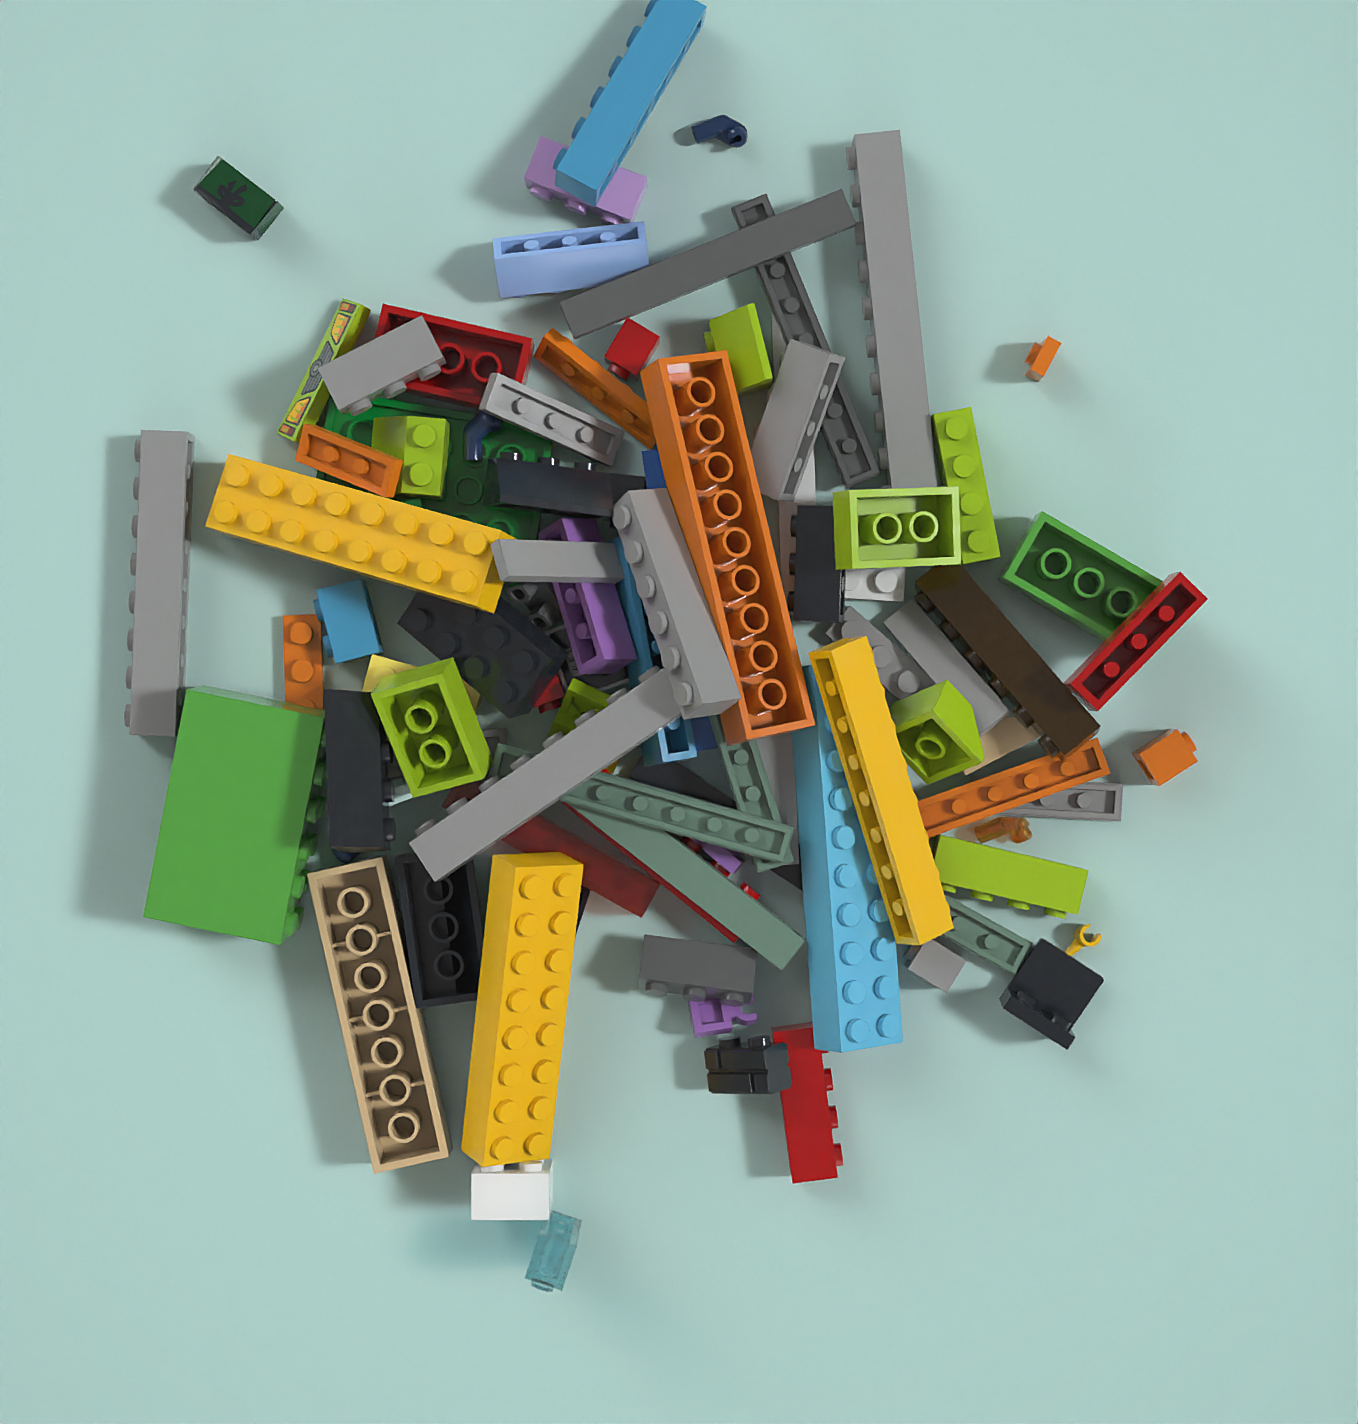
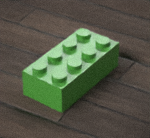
M1043 511L1034 516L997 579L1103 642L1163 582Z

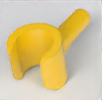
M1091 924L1080 925L1074 931L1075 940L1064 952L1073 956L1083 947L1095 946L1100 942L1101 934L1094 935L1087 942L1083 937V933Z

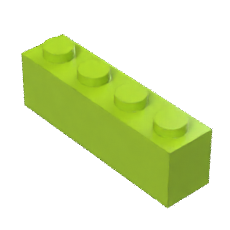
M967 407L933 414L930 418L931 431L941 486H959L960 565L966 566L995 560L1001 556L972 408Z
M935 835L932 855L935 865L939 870V879L944 891L956 893L958 886L971 889V897L992 902L993 896L996 895L1008 898V906L1029 910L1030 904L1045 907L1044 914L1066 919L1067 912L1078 915L1089 870L950 836Z

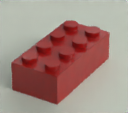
M382 304L374 339L422 315L447 362L440 366L442 371L436 376L425 381H421L418 377L406 383L407 389L404 393L479 410L491 373H500L526 386L535 348L532 338Z

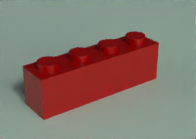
M1181 572L1170 574L1064 682L1065 686L1089 711H1099L1208 598Z
M812 1022L771 1027L773 1042H784L787 1044L789 1056L787 1066L790 1067L792 1085L790 1088L780 1091L792 1183L838 1178L837 1166H843L841 1144L833 1143L832 1129L838 1128L836 1106H829L827 1091H833L831 1068L824 1069L822 1054L829 1053V1051L814 1049Z

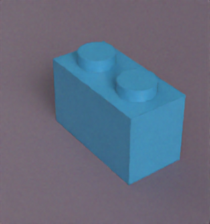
M359 578L316 590L319 599L313 600L318 621H325L328 635L323 637V643L328 658L334 657L336 664H344L371 657L372 654L379 655L384 653L366 580Z

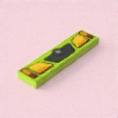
M342 298L276 434L299 444L304 424L316 425L330 396V392L317 368L353 350L371 313V309L360 303Z

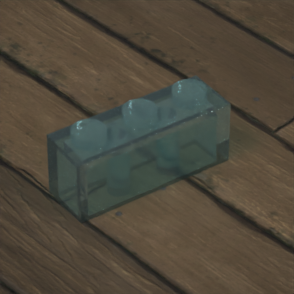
M551 1210L549 1220H542L525 1275V1279L531 1280L533 1287L546 1292H553L554 1288L562 1291L577 1248L582 1220Z

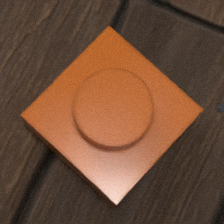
M1047 336L1041 345L1034 342L1024 361L1030 365L1025 376L1037 382L1040 381L1046 374L1061 342L1050 336Z

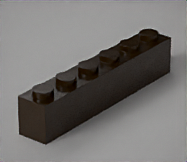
M960 564L935 565L915 581V591L917 594L914 598L919 606L927 614L931 611L936 614L942 621L938 626L951 642H954L956 639L966 649L963 655L968 663L976 671L981 668L991 678L988 681V685L1001 700L1005 697L1010 700L1016 707L1012 712L1017 720L1026 729L1030 726L1034 728L1041 736L1037 740L1039 745L1051 758L1057 755L1063 762L1098 734L1101 727Z

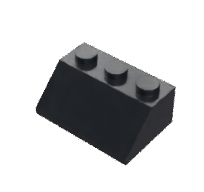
M500 452L499 458L488 459L483 505L585 519L613 517L614 507L608 473L596 471V464L574 462V468L559 466L560 459L537 457V463L522 461L523 454L513 452Z

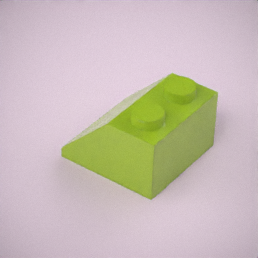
M755 303L747 304L709 320V331L703 333L707 352L727 350L738 397L768 390L773 376Z
M417 416L374 418L371 448L404 460L394 496L444 500L450 424L446 419Z
M947 679L892 704L889 712L896 726V735L902 755L906 763L927 785L983 763L985 756L972 705Z

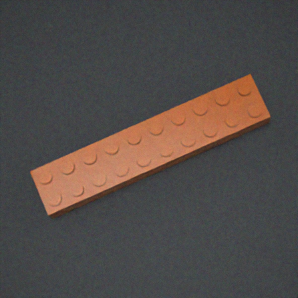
M727 350L657 359L643 369L640 375L664 478L741 695V699L720 714L727 746L792 733L814 726L815 721Z

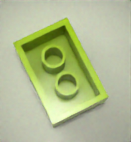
M959 486L862 489L833 492L836 570L961 564Z
M448 658L382 677L372 691L371 697L412 797L415 798L484 779L493 763V758L454 658Z

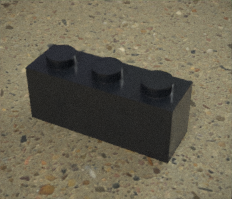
M797 505V515L792 514L790 522L791 537H796V553H790L789 574L795 575L794 591H789L788 611L793 613V620L797 622L844 623L846 569L836 570L833 506Z

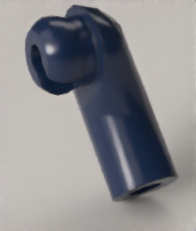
M718 115L691 126L697 144L717 138L729 146L739 148L745 145L748 138L745 126L727 115Z

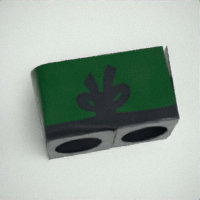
M219 156L215 158L193 189L200 197L256 240L262 237L284 209L278 201L276 202L273 197Z

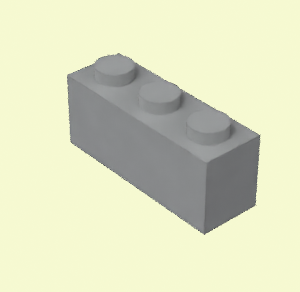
M421 315L317 369L338 410L343 415L350 412L352 416H356L370 409L373 406L371 401L385 395L386 399H389L404 392L407 389L406 383L418 377L421 381H425L436 376L442 371L440 366L447 362L425 319Z

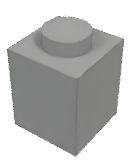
M934 939L922 945H908L903 957L907 958L904 964L907 969L946 993L967 961Z

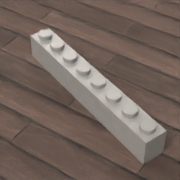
M141 430V439H137L135 442L134 455L136 462H140L139 477H135L133 482V496L135 500H138V515L133 516L131 526L132 536L137 538L136 553H132L130 559L131 575L135 576V591H131L129 594V611L134 613V627L129 629L127 636L128 650L133 651L132 666H128L126 671V687L131 689V704L126 705L124 712L125 726L130 727L129 735L177 737L183 711L186 678L195 436L187 431Z
M656 665L638 677L641 682L640 685L629 692L625 687L615 692L606 699L609 706L597 714L592 709L576 719L574 724L577 728L565 736L561 731L554 734L542 743L545 750L533 758L529 753L522 756L510 765L513 772L500 780L498 775L490 778L478 787L481 794L470 801L463 797L448 807L446 810L449 816L438 823L431 819L417 828L414 832L418 837L409 842L434 882L443 880L680 718L682 714L679 705L674 699V691L666 669L660 670Z

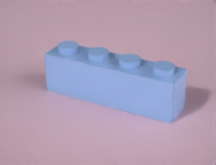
M644 221L493 238L494 263L500 298H522L531 294H558L566 290L593 289L649 266Z

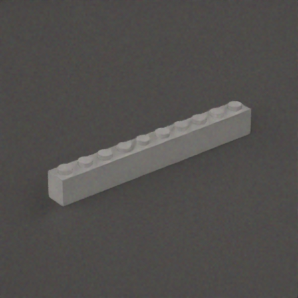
M900 130L854 134L851 143L852 147H846L847 169L854 170L856 183L850 185V200L852 208L858 207L860 221L856 222L854 227L855 244L862 245L863 260H858L859 282H866L867 297L862 298V314L864 320H870L871 335H866V352L868 358H874L875 372L870 373L869 376L871 395H878L879 410H874L873 412L874 427L876 433H882L883 448L877 449L878 465L880 471L886 470L887 485L881 486V489L937 487Z

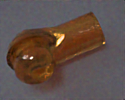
M998 817L974 827L980 844L1011 833L1012 840L1016 844L1025 842L1032 837V832L1028 827L1030 823L1024 817Z

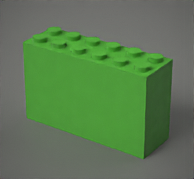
M205 685L186 690L143 917L281 945L288 937L293 936L295 929L300 930L304 908L299 907L302 893H307L309 889L307 873L311 872L306 870L309 856L315 855L319 834L313 833L316 819L322 818L326 804V797L321 796L323 783L327 782L325 710Z

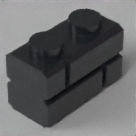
M769 1035L750 1037L748 1042H741L740 1036L722 1037L718 1039V1045L706 1048L704 1051L706 1069L709 1070L707 1074L708 1088L712 1094H773L788 1089L792 1085L790 1067L787 1066L789 1062L787 1044L784 1042H771Z

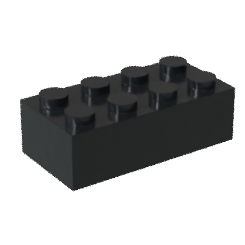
M417 592L397 622L398 625L439 660L453 657L461 678L509 719L530 713L569 656L566 650L501 596H499L493 614Z

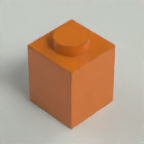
M1178 729L1167 730L1132 753L1150 783L1156 786H1161L1198 762L1193 754L1197 749L1192 739L1186 732L1180 734Z

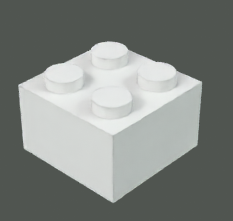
M553 1159L531 1160L482 1167L476 1162L471 1173V1220H549L553 1205Z

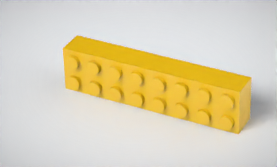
M231 454L227 456L205 527L230 537L493 614L504 581H500L490 544L498 539H516L495 528Z
M561 852L497 854L492 857L461 1150L482 1167L550 1159L584 864Z

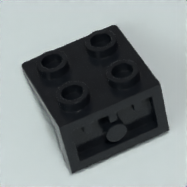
M1040 938L999 1000L1003 1009L1068 1050L1076 1038L1071 1028L1102 985L1104 979L1100 974L1046 939Z

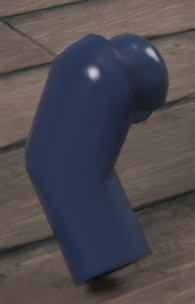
M480 410L465 425L463 430L464 461H482V439L489 432L499 431L503 420Z

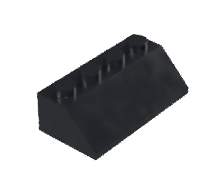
M330 689L324 690L330 848L343 853L390 851V841L396 840L394 817L389 818V802H394L395 798L393 779H388L387 764L393 763V748L390 741H386V731L371 697L372 692Z
M415 852L395 856L416 1009L476 1001L484 932L473 859L443 880L434 882Z

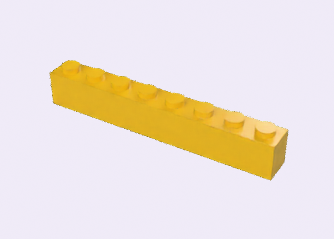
M867 636L843 638L809 652V658L896 944L922 945L954 928L950 907L945 899L939 879V870L935 865L930 849L928 833L921 819L918 800L913 792L907 772V763L902 755L896 735V726L891 718L885 698V690L880 682L874 662L873 650L869 645Z

